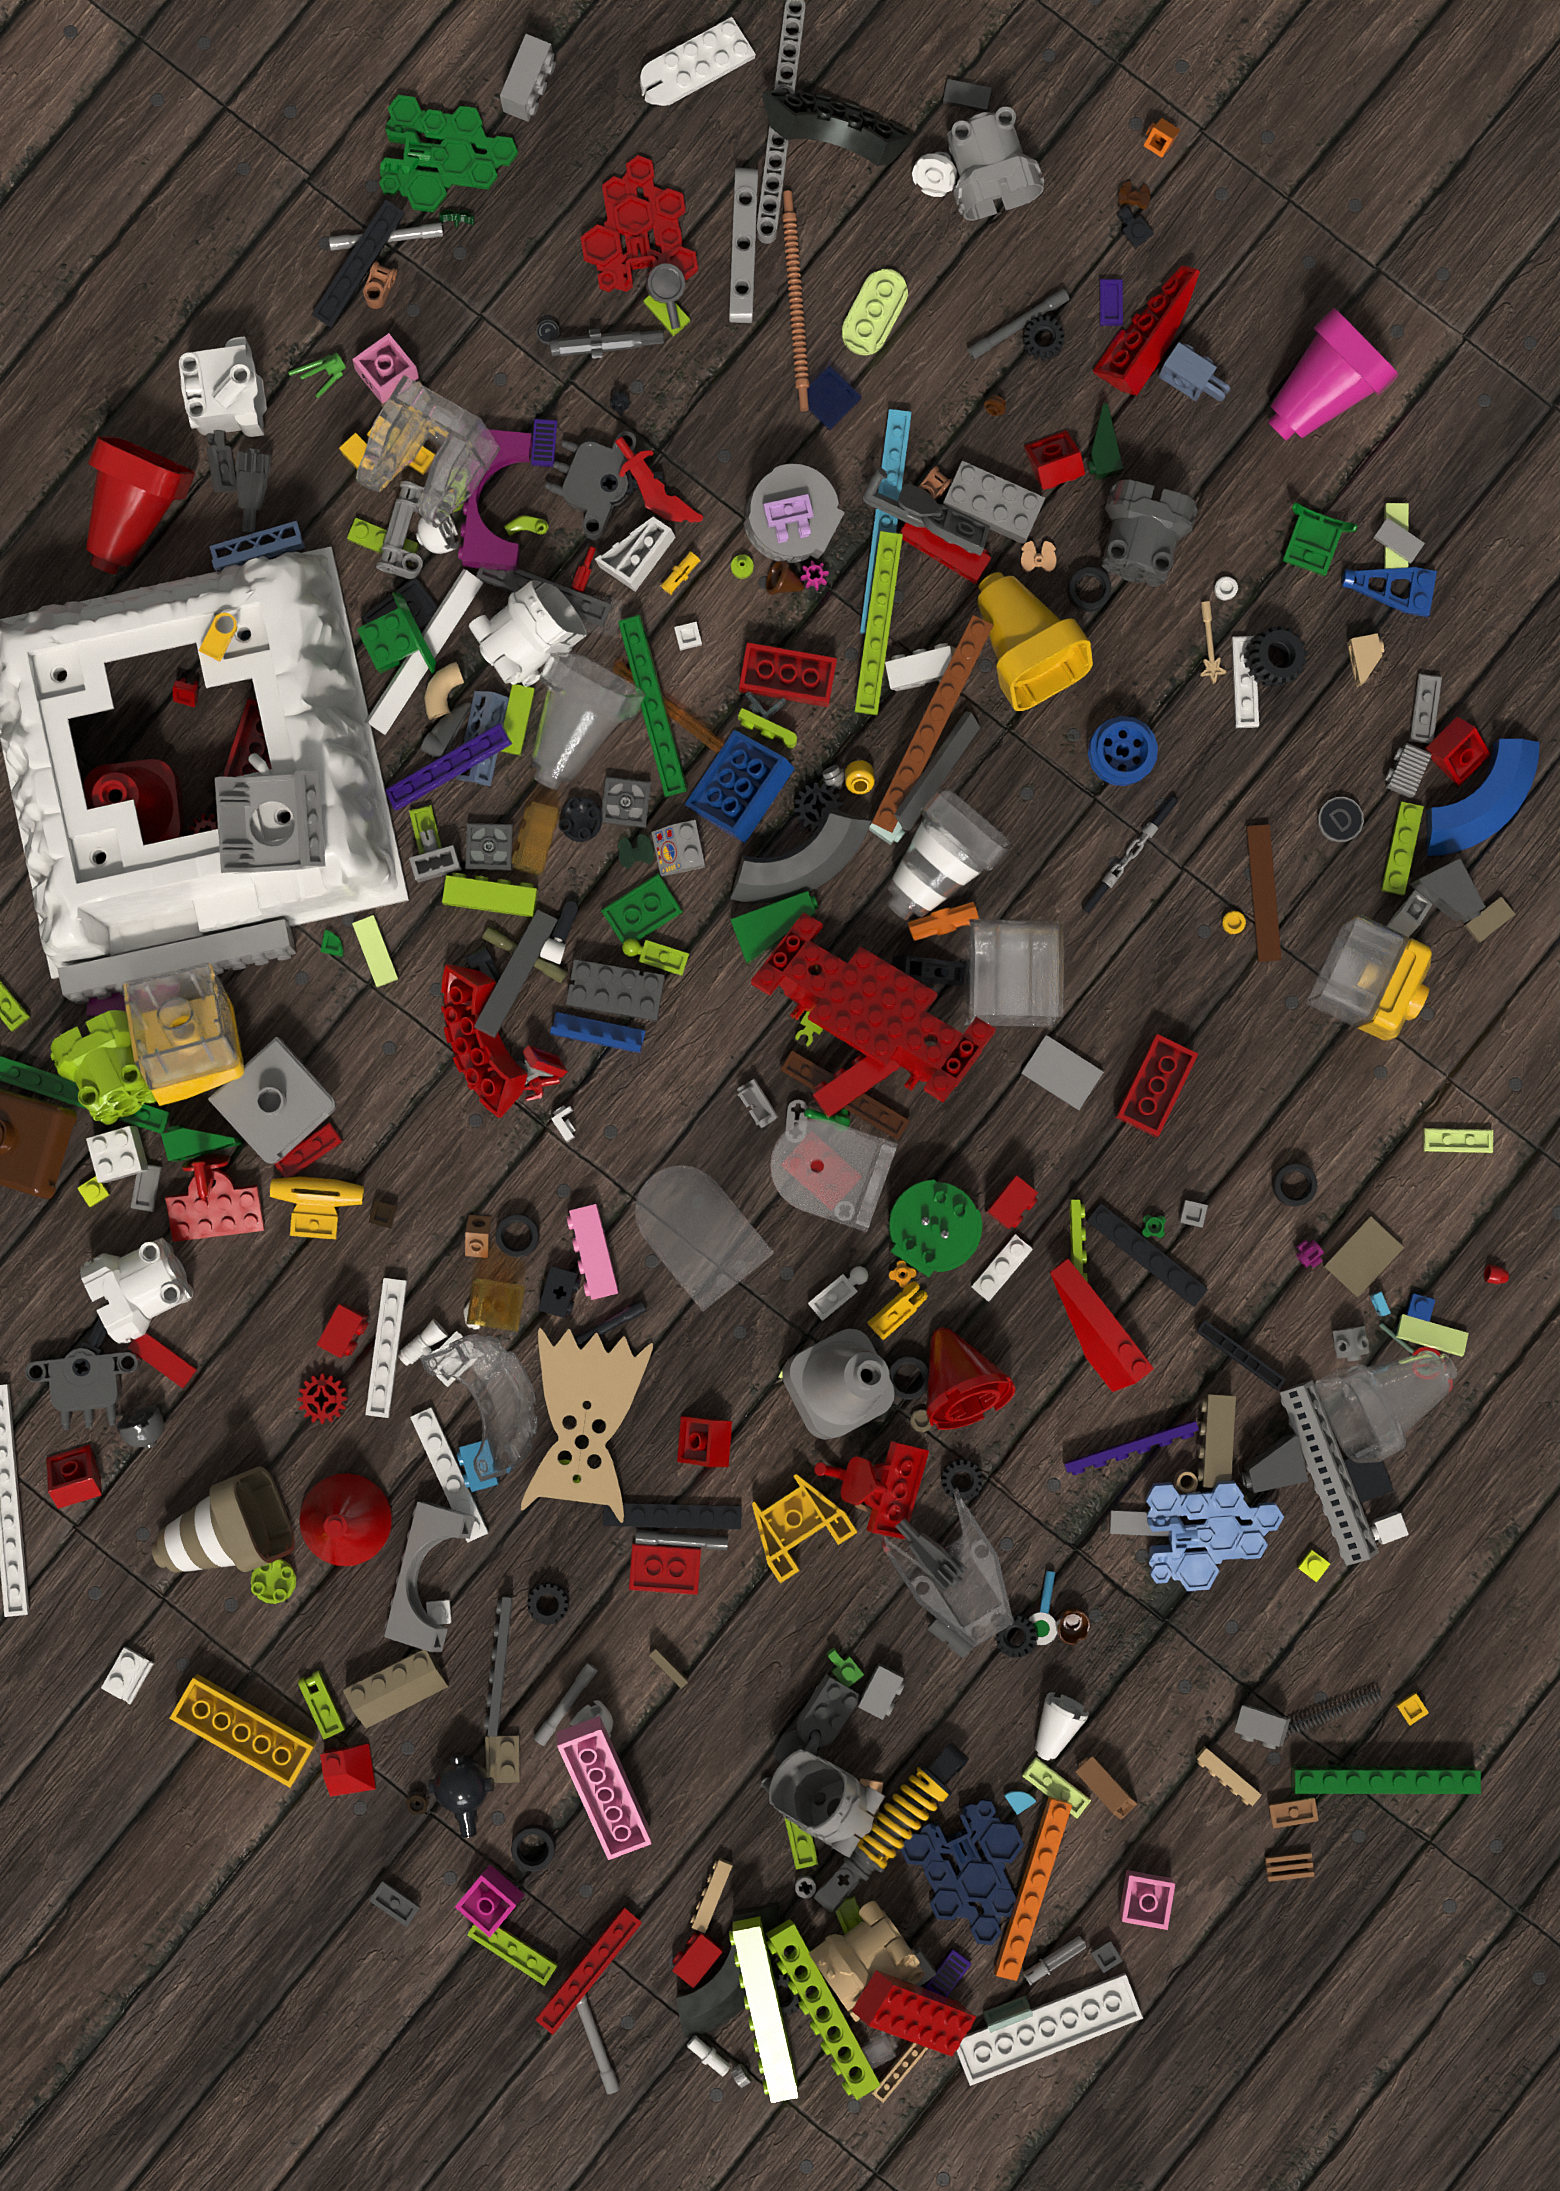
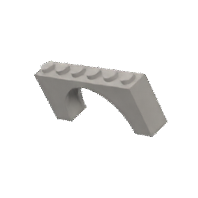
M417 1502V1506L413 1511L412 1526L407 1535L406 1550L402 1556L401 1571L396 1580L395 1595L391 1600L389 1619L385 1624V1638L429 1652H442L448 1629L434 1622L422 1607L417 1589L418 1573L426 1554L436 1544L453 1537L470 1539L475 1520L474 1515L430 1502Z

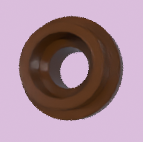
M991 395L984 402L986 411L992 416L1003 415L1006 411V402L999 396Z

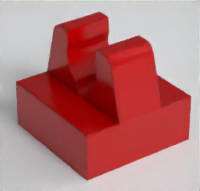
M184 677L179 681H175L173 685V702L195 707L198 701V681H194L193 685L187 684Z

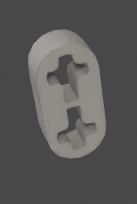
M802 1100L792 1101L787 1110L785 1133L787 1139L792 1143L801 1142L806 1135L807 1117L804 1116V1113H800L799 1120H795V1112H791V1108H794L796 1104H801L800 1106L804 1110L808 1108ZM794 1123H799L798 1129L802 1131V1135H799L797 1139H793V1135L789 1134V1130L794 1129Z

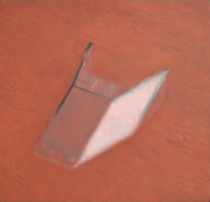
M956 1488L953 1490L961 1523L962 1536L944 1549L951 1557L955 1555L967 1569L960 1575L962 1580L955 1587L952 1588L949 1585L941 1592L929 1578L931 1576L923 1569L919 1561L886 1536L880 1535L879 1539L882 1548L917 1602L973 1647H976L1014 1622L998 1555Z

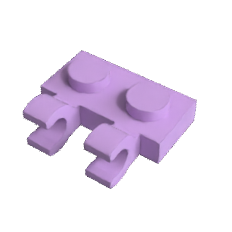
M808 494L763 504L768 528L775 527L778 543L787 542L789 537L785 524L794 522L798 524L800 538L809 537L811 531L807 519H812L814 515Z

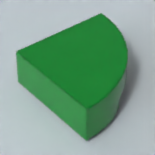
M325 930L320 952L344 957V948L341 940L331 931Z

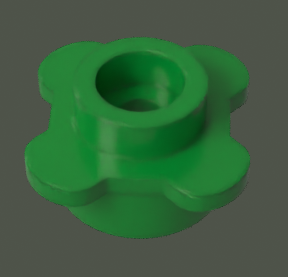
M1144 1216L1145 1226L1142 1234L1145 1237L1157 1236V1238H1162L1165 1235L1164 1223L1166 1219L1163 1216Z

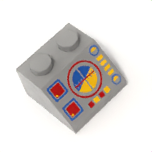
M695 820L673 824L651 832L661 877L705 868Z

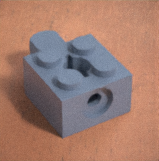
M1177 344L1159 374V378L1194 401H1197L1203 391L1216 400L1223 401L1225 394L1230 391L1228 384L1213 375L1217 368L1214 366V362L1206 356L1201 357L1196 354L1195 350L1188 344Z

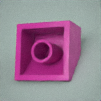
M489 1865L455 1908L490 1938L525 1894L493 1866Z

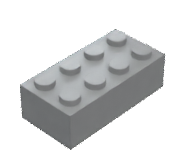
M962 461L943 505L989 525L992 531L1025 544L1042 508L1045 497Z

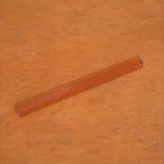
M618 662L613 668V673L636 690L631 669L622 662ZM663 695L668 716L714 752H720L725 743Z

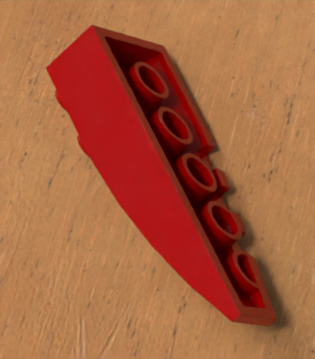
M1181 266L1161 287L1163 291L1146 303L1148 307L1142 314H1136L1131 319L1133 323L1126 331L1122 329L1116 335L1094 368L1093 373L1121 392L1137 396L1173 340L1192 297L1200 271L1196 268Z

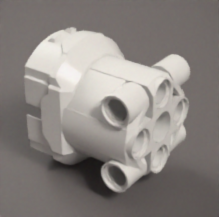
M530 581L518 592L515 591L510 594L508 605L490 620L486 615H482L469 624L470 630L480 644L482 656L495 667L505 684L511 683L515 685L522 682L525 687L534 684L541 678V674L538 671L539 667L555 655L564 656L572 650L576 643L587 635L585 626L574 607L563 593L552 584L544 583L535 590L541 582Z
M164 1238L153 1242H146L139 1249L123 1257L103 1253L93 1258L94 1261L85 1262L84 1266L80 1269L81 1279L92 1302L103 1296L109 1301V1304L98 1309L97 1313L108 1334L119 1344L131 1342L130 1338L137 1339L145 1335L153 1317L181 1303H186L193 1297L194 1291L187 1282L185 1269L180 1260L175 1257L171 1244L166 1242Z

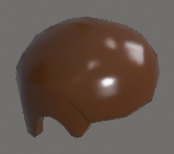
M1068 1608L1062 1611L1055 1623L1058 1636L1064 1643L1076 1645L1079 1640L1086 1639L1090 1629L1089 1617L1083 1610L1077 1608Z

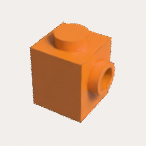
M1161 118L1157 124L1152 123L1146 132L1148 138L1143 146L1163 158L1174 143L1180 129Z

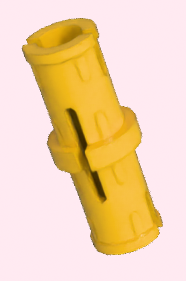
M689 551L681 563L672 568L673 572L660 586L668 594L672 595L680 583L689 578L687 575L701 560Z

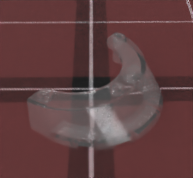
M471 1334L420 1358L428 1374L431 1376L448 1375L459 1380L470 1391L477 1403L482 1419L483 1434L481 1446L474 1458L473 1465L480 1482L508 1474L525 1460L533 1447L531 1445L533 1434L537 1433L538 1416L534 1415L533 1408L536 1398L524 1367L512 1351L507 1352L501 1346V1342L493 1337Z

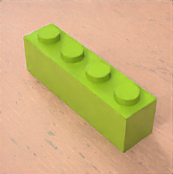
M452 873V876L446 875L442 899L444 905L531 918L535 915L538 890L533 888V884L521 882L520 886L511 885V881L498 879L497 883L488 882L489 878L475 876V879H467L466 875L461 873Z

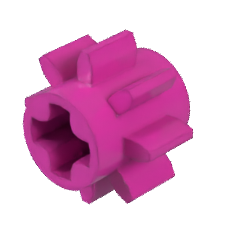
M811 561L809 568L803 566V571L806 575H802L801 580L807 581V589L810 586H815L816 591H818L820 584H827L823 577L828 576L829 571L822 570L823 563L818 566ZM816 572H818L819 579L815 577L812 580L810 573L815 574Z

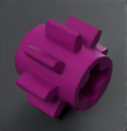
M1304 1240L1296 1246L1299 1252L1295 1256L1304 1267L1311 1265L1315 1268L1323 1261L1320 1256L1324 1252L1314 1240L1310 1243Z

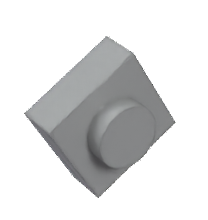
M1184 1200L1179 1223L1203 1228L1208 1205Z

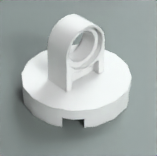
M936 152L923 155L916 161L912 177L915 185L918 183L922 187L921 191L933 197L945 196L946 192L954 189L958 173L953 162H951L949 154Z

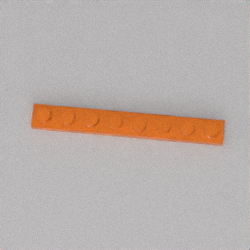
M1048 1797L993 1972L998 1977L1015 1981L1018 1979L1072 1808L1070 1802Z

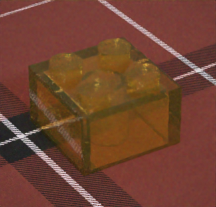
M473 1279L466 1324L518 1332L525 1286L486 1279Z

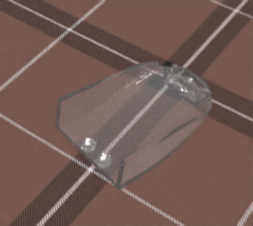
M679 1165L662 1169L646 1181L638 1194L635 1215L642 1236L702 1311H705L774 1254L772 1249L710 1175L698 1168Z

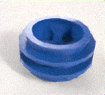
M1119 716L1107 720L1094 731L1088 744L1087 756L1092 770L1100 779L1111 785L1127 786L1137 783L1151 772L1157 761L1158 745L1154 733L1145 723L1134 717ZM1120 730L1126 732V738L1122 739L1119 737ZM1106 738L1110 739L1112 742L1111 746L1109 747L1104 745V741ZM1135 739L1140 742L1141 746L1139 748L1133 745ZM1117 747L1120 750H1125L1126 754L1124 758L1122 755L1118 756L1116 754ZM1108 755V758L1111 761L1109 764L1105 760L1104 756ZM1137 756L1140 758L1141 762L1139 765L1133 763V757ZM1124 765L1126 767L1125 772L1118 771V766Z

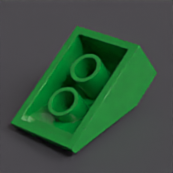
M180 1125L167 1128V1133L161 1134L167 1159L171 1162H179L243 1144L241 1139L185 1129L184 1126L180 1127Z

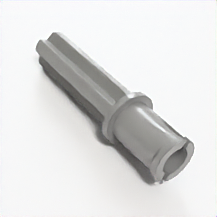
M1078 1936L1043 1960L1040 1958V1962L1022 1973L1031 1986L1032 1983L1046 1974L1050 1975L1052 1970L1087 1947L1082 1937Z

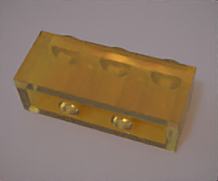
M533 801L531 807H526L524 819L527 822L525 829L521 828L518 835V841L521 842L519 851L515 850L512 857L515 870L540 877L543 876L560 813L559 808Z

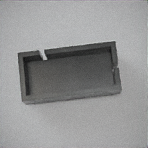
M574 959L571 981L575 983L574 985H569L566 1005L568 1007L658 1022L665 975L644 972V975L640 976L641 973L638 970Z

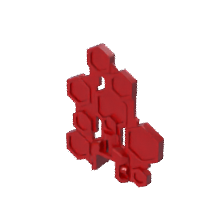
M637 155L626 164L627 173L622 179L613 176L602 185L607 221L604 222V226L597 224L580 237L584 261L596 265L597 270L602 272L598 275L599 289L611 292L613 289L627 292L633 288L631 270L654 268L660 264H672L682 272L685 281L698 272L696 252L682 247V236L678 218L685 213L683 194L669 188L662 190L654 187L652 160ZM638 187L643 188L644 197L648 198L649 201L637 197L636 189ZM652 228L655 244L661 247L662 253L650 249L647 232ZM619 234L625 236L627 253L624 255L622 254ZM638 249H640L641 257L638 256Z

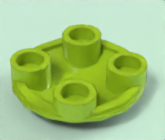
M281 1558L254 1569L251 1576L252 1593L265 1603L277 1604L285 1601L292 1595L296 1587L294 1569Z

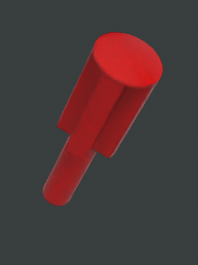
M593 546L589 547L583 566L578 567L571 586L575 591L584 592L592 571L589 567L596 548Z

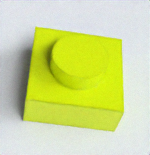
M96 1176L77 1188L89 1207H93L110 1196L105 1185L98 1183Z
M1310 1549L1297 1568L1317 1582L1330 1563Z

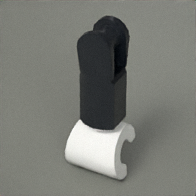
M569 901L564 905L561 917L552 935L554 939L549 938L545 942L540 957L557 964L561 963L566 946L562 942L566 943L578 913V907L575 902Z

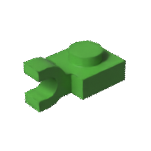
M834 1647L827 1652L829 1659L836 1665L831 1671L842 1684L850 1687L864 1675L850 1656L843 1659Z

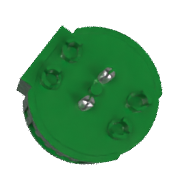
M935 1180L915 1184L897 1198L891 1209L888 1232L890 1241L894 1245L890 1252L926 1277H930L933 1271L945 1272L955 1269L965 1263L978 1247L982 1235L980 1211L976 1209L966 1193L951 1184L936 1182Z

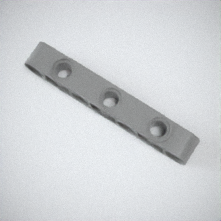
M735 168L729 318L731 323H752L758 190V169ZM747 197L751 199V203L744 205L740 203V200ZM741 242H747L750 246L747 249H740L738 245ZM744 286L748 291L745 294H739L736 289Z

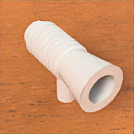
M432 1319L421 1335H417L415 1339L408 1343L401 1350V1354L398 1357L406 1366L410 1363L413 1364L423 1355L429 1363H433L437 1360V1357L431 1350V1346L446 1338L448 1334L435 1319Z

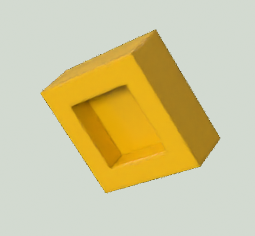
M1415 1692L1396 1704L1408 1725H1412L1429 1713Z

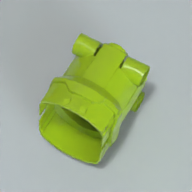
M111 1010L90 1019L86 1024L91 1034L82 1038L78 1027H75L53 1040L50 1056L52 1061L55 1060L54 1065L58 1074L63 1078L76 1082L79 1089L78 1100L89 1111L95 1121L100 1120L102 1123L110 1125L115 1123L120 1116H129L136 1113L144 1103L151 1104L156 1101L151 1092L149 1075L139 1056L143 1044L142 1033L136 1020L127 1012Z

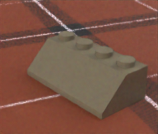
M420 1649L346 1686L343 1692L352 1711L364 1727L368 1728L449 1687L433 1653Z

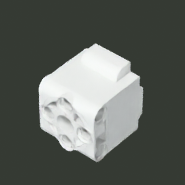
M246 337L230 339L224 348L185 353L180 357L181 389L192 429L196 428L202 435L214 434V430H223L224 433L242 430L249 437L264 435L262 416L267 410L263 379L256 374L251 347ZM244 364L253 373L254 383L251 387L245 389L228 409H225L211 394L230 374V370L234 365ZM240 372L237 375V381L240 382L247 378V372Z

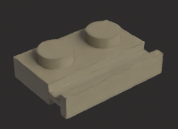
M486 1735V1773L488 1777H493L494 1782L497 1783L520 1782V1735H498L497 1737Z

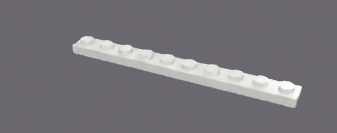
M9 1384L0 1385V1571L5 1617L30 1614Z

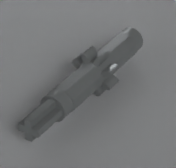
M591 329L586 336L550 340L551 356L590 353L592 358H602L603 352L664 344V336L662 330L601 334L600 329Z

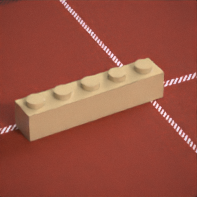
M1205 1746L1196 1755L1197 1763L1201 1767L1206 1766L1209 1769L1208 1772L1213 1777L1218 1776L1221 1784L1231 1787L1230 1791L1236 1796L1239 1794L1242 1797L1241 1800L1246 1805L1251 1804L1253 1806L1261 1797L1260 1792Z
M719 1858L718 1861L715 1860L712 1868L714 1872L709 1875L707 1880L709 1883L708 1887H704L701 1895L703 1896L702 1902H698L696 1907L698 1910L697 1914H693L690 1922L693 1929L703 1933L706 1932L733 1863Z
M911 2042L879 2080L881 2086L873 2090L872 2094L884 2103L928 2048Z

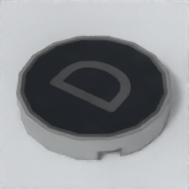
M1335 797L1327 801L1320 808L1318 815V827L1321 833L1333 842H1347L1355 838L1361 831L1364 823L1363 812L1360 806L1354 800L1346 797Z

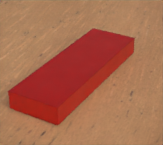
M328 1123L299 1143L284 1158L275 1163V1166L284 1178L294 1177L341 1144L343 1140L331 1123Z
M147 1332L145 1335L134 1339L128 1346L129 1350L181 1388H185L198 1370Z

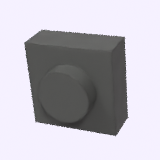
M1110 1939L1090 1951L1103 1973L1123 1961Z

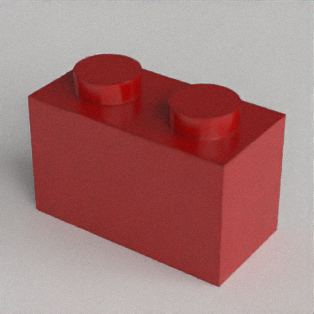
M694 1932L687 1940L686 1944H688V1947L684 1952L680 1950L672 1959L674 1963L672 1971L693 1988L723 1952V1946L706 1932H699L698 1934Z

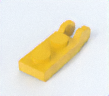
M916 1281L905 1286L902 1293L900 1292L867 1322L882 1340L886 1339L916 1312L917 1308L926 1300L928 1295L924 1290L917 1292L920 1286Z

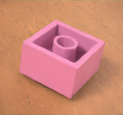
M389 333L352 359L355 371L382 404L419 378L416 366Z
M1126 1870L1119 1912L1121 1921L1168 1930L1175 1889L1173 1879Z

